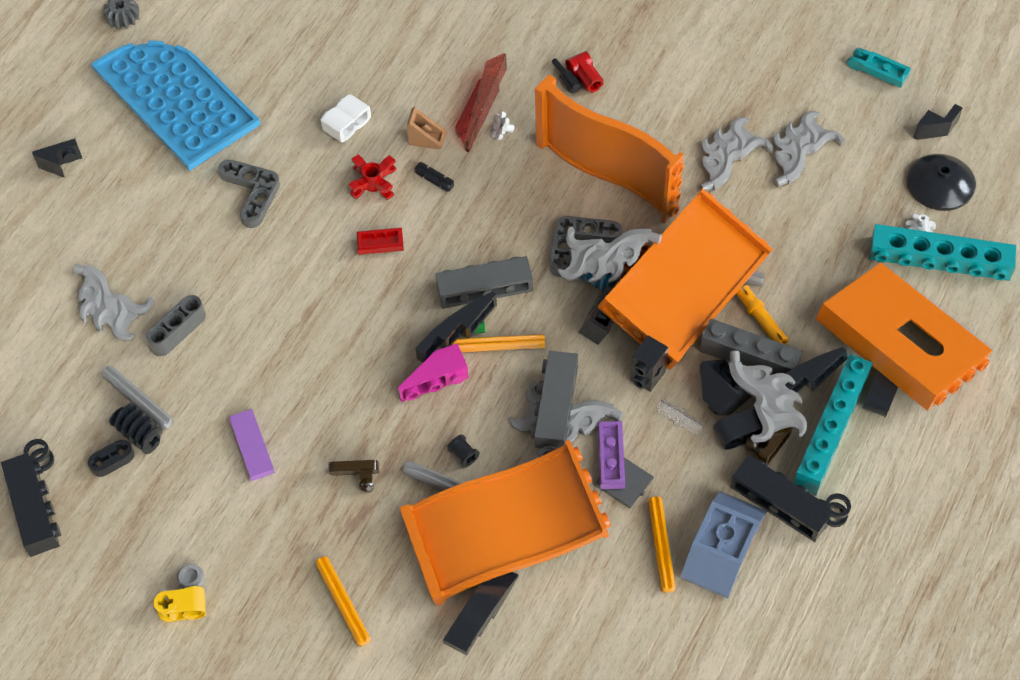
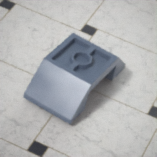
M720 491L713 499L697 532L680 578L728 599L738 578L740 567L755 534L758 533L767 511Z

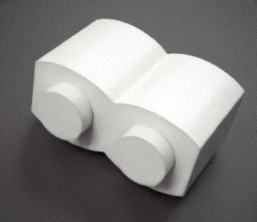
M351 94L338 101L336 107L323 114L321 118L322 130L341 143L345 142L357 129L363 127L370 120V106Z

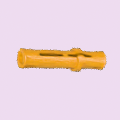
M748 285L743 287L745 291L740 288L736 295L747 307V313L756 319L771 340L786 345L789 342V338L764 308L763 301L757 299Z

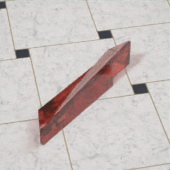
M505 53L486 61L482 78L478 80L455 126V132L463 142L466 152L470 151L499 92V84L507 70Z

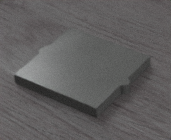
M624 458L625 489H600V477L594 483V486L628 508H631L640 496H644V490L654 479V476Z

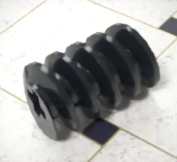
M131 403L125 407L118 408L109 419L110 425L115 427L118 432H121L138 449H141L144 454H150L158 447L163 428L156 426V422L150 420L148 415H143V411L137 409L135 404Z

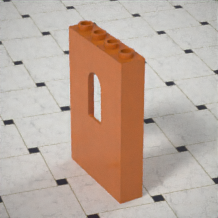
M879 263L825 301L816 317L817 321L862 358L873 362L872 366L927 411L935 404L940 406L946 400L949 393L955 394L963 382H970L975 376L976 371L982 372L990 363L988 357L993 351L883 263ZM911 320L940 343L943 353L939 356L927 354L899 332L898 329Z

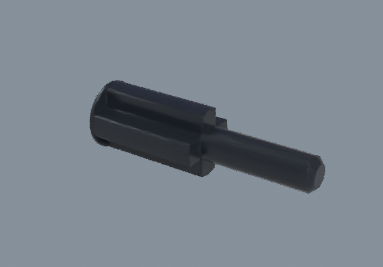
M554 58L552 64L560 72L561 75L559 77L570 92L574 94L580 91L582 88L581 83L570 70L566 71L557 58Z

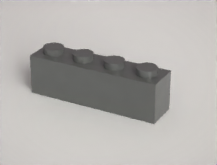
M527 256L513 257L503 261H491L487 264L476 266L469 265L465 268L435 273L442 309L469 304L492 291L496 293L497 298L533 292V277Z
M710 319L702 336L700 349L702 353L718 359H725L727 362H730L731 351H739L742 365H764L771 367L772 373L770 375L776 373L785 374L798 366L802 350L714 319Z
M549 350L548 359H543L542 374H545L544 381L540 380L538 395H541V401L536 402L534 415L538 417L537 424H532L531 438L535 439V448L542 449L546 446H552L557 449L565 445V441H567L579 366L577 353Z

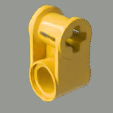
M199 586L163 591L154 598L153 604L157 610L158 617L164 622L200 619L206 615L204 588Z

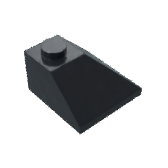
M725 359L702 361L700 364L703 400L709 405L708 408L714 414L720 416L732 414L753 397L740 389L734 382L728 362Z

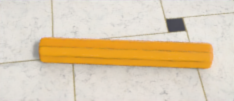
M543 334L475 337L469 339L458 338L452 345L458 343L461 352L534 349L545 347V336Z
M660 496L650 497L648 505L661 591L664 593L675 591V580L663 502Z
M323 556L315 561L316 566L357 645L361 647L368 644L371 640L329 558Z

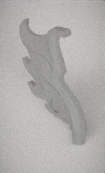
M810 111L804 114L797 128H793L792 122H790L786 127L785 138H780L779 133H776L774 136V145L777 149L775 151V160L783 170V175L774 179L776 187L786 183L789 185L797 180L804 170L805 156L816 153L829 140H836L839 145H844L845 139L838 132L826 130L816 123L815 118L820 116V112Z
M740 117L735 119L730 124L729 131L725 134H722L721 128H718L714 134L712 144L707 143V138L703 140L702 152L705 156L702 157V165L710 178L709 181L699 185L700 190L705 189L709 191L713 189L715 191L725 184L730 177L733 161L742 160L754 148L762 146L768 152L772 151L773 146L768 140L763 137H755L744 128V124L749 123V118Z
M569 227L566 241L571 248V263L567 269L562 270L558 268L557 270L567 280L578 279L584 274L591 273L593 276L588 280L589 283L597 282L605 275L612 273L613 276L609 279V282H616L623 275L624 264L627 263L629 267H632L638 260L641 247L648 243V241L660 244L662 235L652 232L651 229H632L624 232L611 243H605L602 239L576 240L574 238L575 229Z
M76 264L73 272L83 275L85 278L78 294L79 302L83 303L80 308L81 319L86 323L87 316L92 315L93 322L100 332H102L103 325H109L116 338L125 341L134 338V334L128 333V327L135 318L149 312L154 305L153 298L149 297L145 304L138 305L120 293L112 294L107 279L102 272L90 265L82 266Z
M731 351L730 363H728L731 376L740 389L756 398L754 408L763 427L762 433L751 437L752 443L765 442L773 436L774 432L787 427L798 429L799 437H802L807 430V422L805 417L792 406L794 401L802 403V399L795 391L785 386L787 382L794 385L795 381L793 378L784 373L770 375L772 368L768 366L742 365V362H740V352Z
M536 381L531 382L526 392L529 405L525 416L518 420L510 417L511 425L517 431L529 432L531 431L532 424H537L538 417L534 415L536 402L541 401V396L535 393L537 389ZM597 400L574 405L571 409L567 440H570L571 443L575 441L579 431H582L584 436L590 434L604 417L608 418L610 416L617 421H621L624 413L615 409L613 404Z

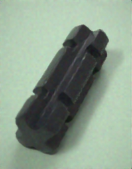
M419 162L415 166V173L417 175L425 176L424 179L438 187L441 186V189L450 192L454 187V180L444 177V174L432 167L427 168L428 165Z

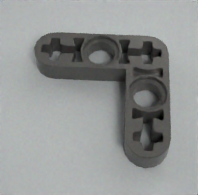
M228 159L222 161L218 166V170L223 181L252 189L241 210L243 224L248 228L259 226L280 188L278 174L268 169ZM247 173L255 174L254 178L249 180L243 177ZM258 196L266 197V200L263 202L255 201Z
M573 216L560 217L556 222L550 258L551 273L557 277H562L557 270L559 268V257L563 258V265L560 269L565 270L570 265L572 257L571 248L561 250L557 247L560 243H567V235H563L565 225L575 229L574 238L576 240L602 239L605 243H611L622 235V226L618 222ZM587 226L593 227L595 231L593 233L588 234L585 233L583 229ZM599 228L602 229V234H599ZM610 230H614L613 235L609 234Z

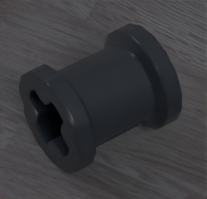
M462 434L452 439L447 446V450L459 458L462 467H468L473 464L480 454L477 449H473L466 442V437Z

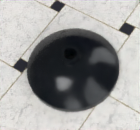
M930 154L919 158L911 165L907 175V187L914 199L920 204L934 210L950 211L964 206L971 200L975 192L976 180L972 170L960 159L946 154Z

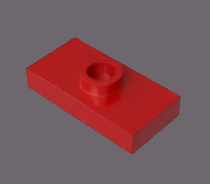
M402 227L356 232L358 255L404 251Z

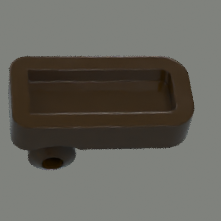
M793 427L783 428L775 432L768 441V445L764 442L752 443L751 437L753 435L748 436L745 448L758 455V458L768 466L790 437Z
M378 460L333 461L328 463V473L333 476L360 475V489L364 493H370L374 489L372 482L373 474L380 473Z

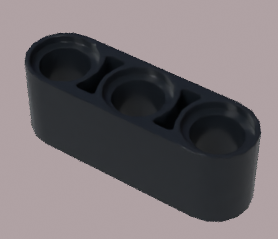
M877 371L862 408L886 417L898 386L881 372Z
M752 407L719 420L714 424L713 429L722 447L725 450H730L744 445L748 436L762 433L763 427L755 408Z

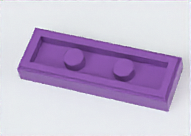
M250 409L230 416L229 419L251 481L275 473L253 410Z
M622 421L598 422L600 489H625Z

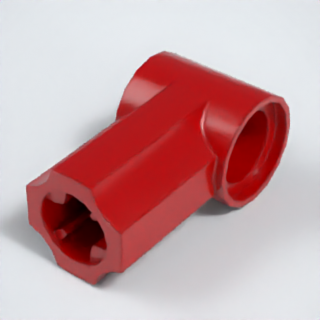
M587 51L565 60L567 70H570L578 78L587 92L594 93L604 85V80L594 68L591 56Z

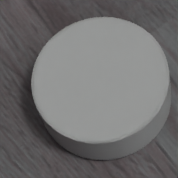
M188 564L180 569L177 579L180 586L184 589L191 586L201 587L205 576L199 566Z

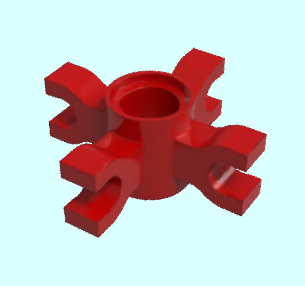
M359 154L352 158V162L355 164L353 169L362 175L358 180L348 184L351 189L350 195L355 200L366 190L370 192L379 191L386 200L394 196V193L391 191L393 185L383 179L386 175L392 174L397 170L393 165L396 161L391 155H388L380 164L374 162L366 163Z

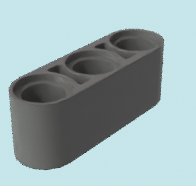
M189 295L183 298L148 330L146 338L154 355H167L205 320L206 313L198 296Z

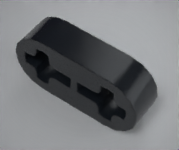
M127 440L115 441L92 454L88 459V467L93 475L97 477L106 476L131 462L135 454L134 449ZM123 449L126 452V454L121 455L119 453V450ZM101 461L104 465L101 468L97 466V462Z

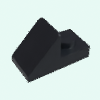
M75 138L32 151L39 169L60 177H65L62 164L82 159Z

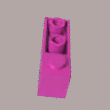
M458 343L435 351L398 387L401 402L414 400L428 392H437L451 384H460L469 378L468 366Z

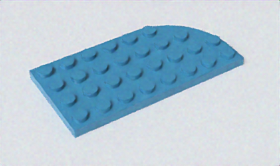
M148 41V44L135 46L134 43L119 47L91 63L92 69L189 171L261 125L260 119L196 55L180 45L175 47L165 44L164 41Z

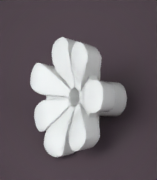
M505 112L496 113L494 115L496 122L492 123V129L494 130L491 132V137L496 138V140H502L503 134L506 132L513 133L514 125L509 124V119L506 118Z
M914 214L911 220L906 222L905 228L933 232L932 230L936 229V224L933 221H929V217L924 214Z

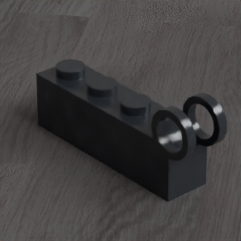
M42 439L29 441L24 447V454L1 462L23 547L30 557L60 547L58 537L61 536V531L58 523H53L52 516L55 515V510L52 502L47 501L46 495L49 494L46 481H41L40 474L53 466L55 457L48 444ZM37 444L44 446V448L36 449L29 456V450L32 446ZM49 455V462L46 465L41 466L39 462L44 461Z
M750 455L746 457L731 478V489L813 542L817 541L827 525L831 527L844 525L851 510V502L845 495L835 493L830 495L826 501L818 499L811 495L805 487L797 486L789 481L783 473L775 472L767 467L764 461L759 458H753ZM834 499H840L846 504V507L838 502L831 501ZM831 508H838L842 513H836ZM830 517H833V518H836V519H841V518H843V519H842L841 521L834 522V521H831V520H830Z

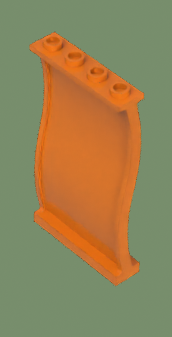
M548 75L535 88L536 145L544 149L548 146L573 167L637 194L662 214L661 222L664 224L670 217L674 218L680 209V206H678L681 197L680 186L683 182L681 178L684 169L683 153L679 152L677 155H674L662 143L647 133L579 105L556 87V78Z
M702 189L662 233L660 244L654 243L603 299L598 308L640 345L649 335L668 346L666 368L671 370L707 328L710 319H714L772 252L773 248L764 239L756 235L747 224L741 222L733 215L730 209L725 208L711 193Z
M567 440L565 445L524 464L456 485L411 506L406 504L399 507L430 595L436 606L445 603L446 599L482 582L564 555L601 537H604V539L609 537L607 528L611 527L606 512L600 513L598 505L602 503L597 491H591L589 487L592 479L587 468H581L579 462L583 461L578 446L573 448L570 440Z

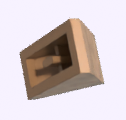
M413 107L406 125L409 145L441 149L447 131L416 107Z

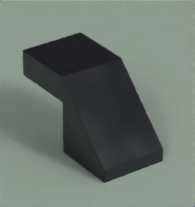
M954 104L944 118L928 110L917 124L913 138L920 140L948 136L958 123L963 107Z

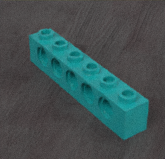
M875 224L871 236L869 260L1010 281L1015 270L1016 245Z
M852 354L848 356L794 480V484L805 487L814 495H817L873 364V362Z

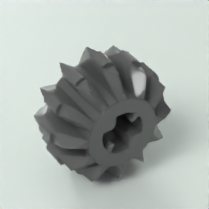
M108 0V3L103 4V15L111 27L116 26L119 30L122 27L128 29V25H135V20L139 19V6L134 0Z

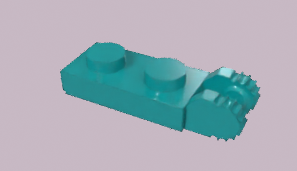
M860 47L855 48L853 51L854 56L849 57L847 60L848 66L854 70H861L899 88L903 86L911 72V68Z

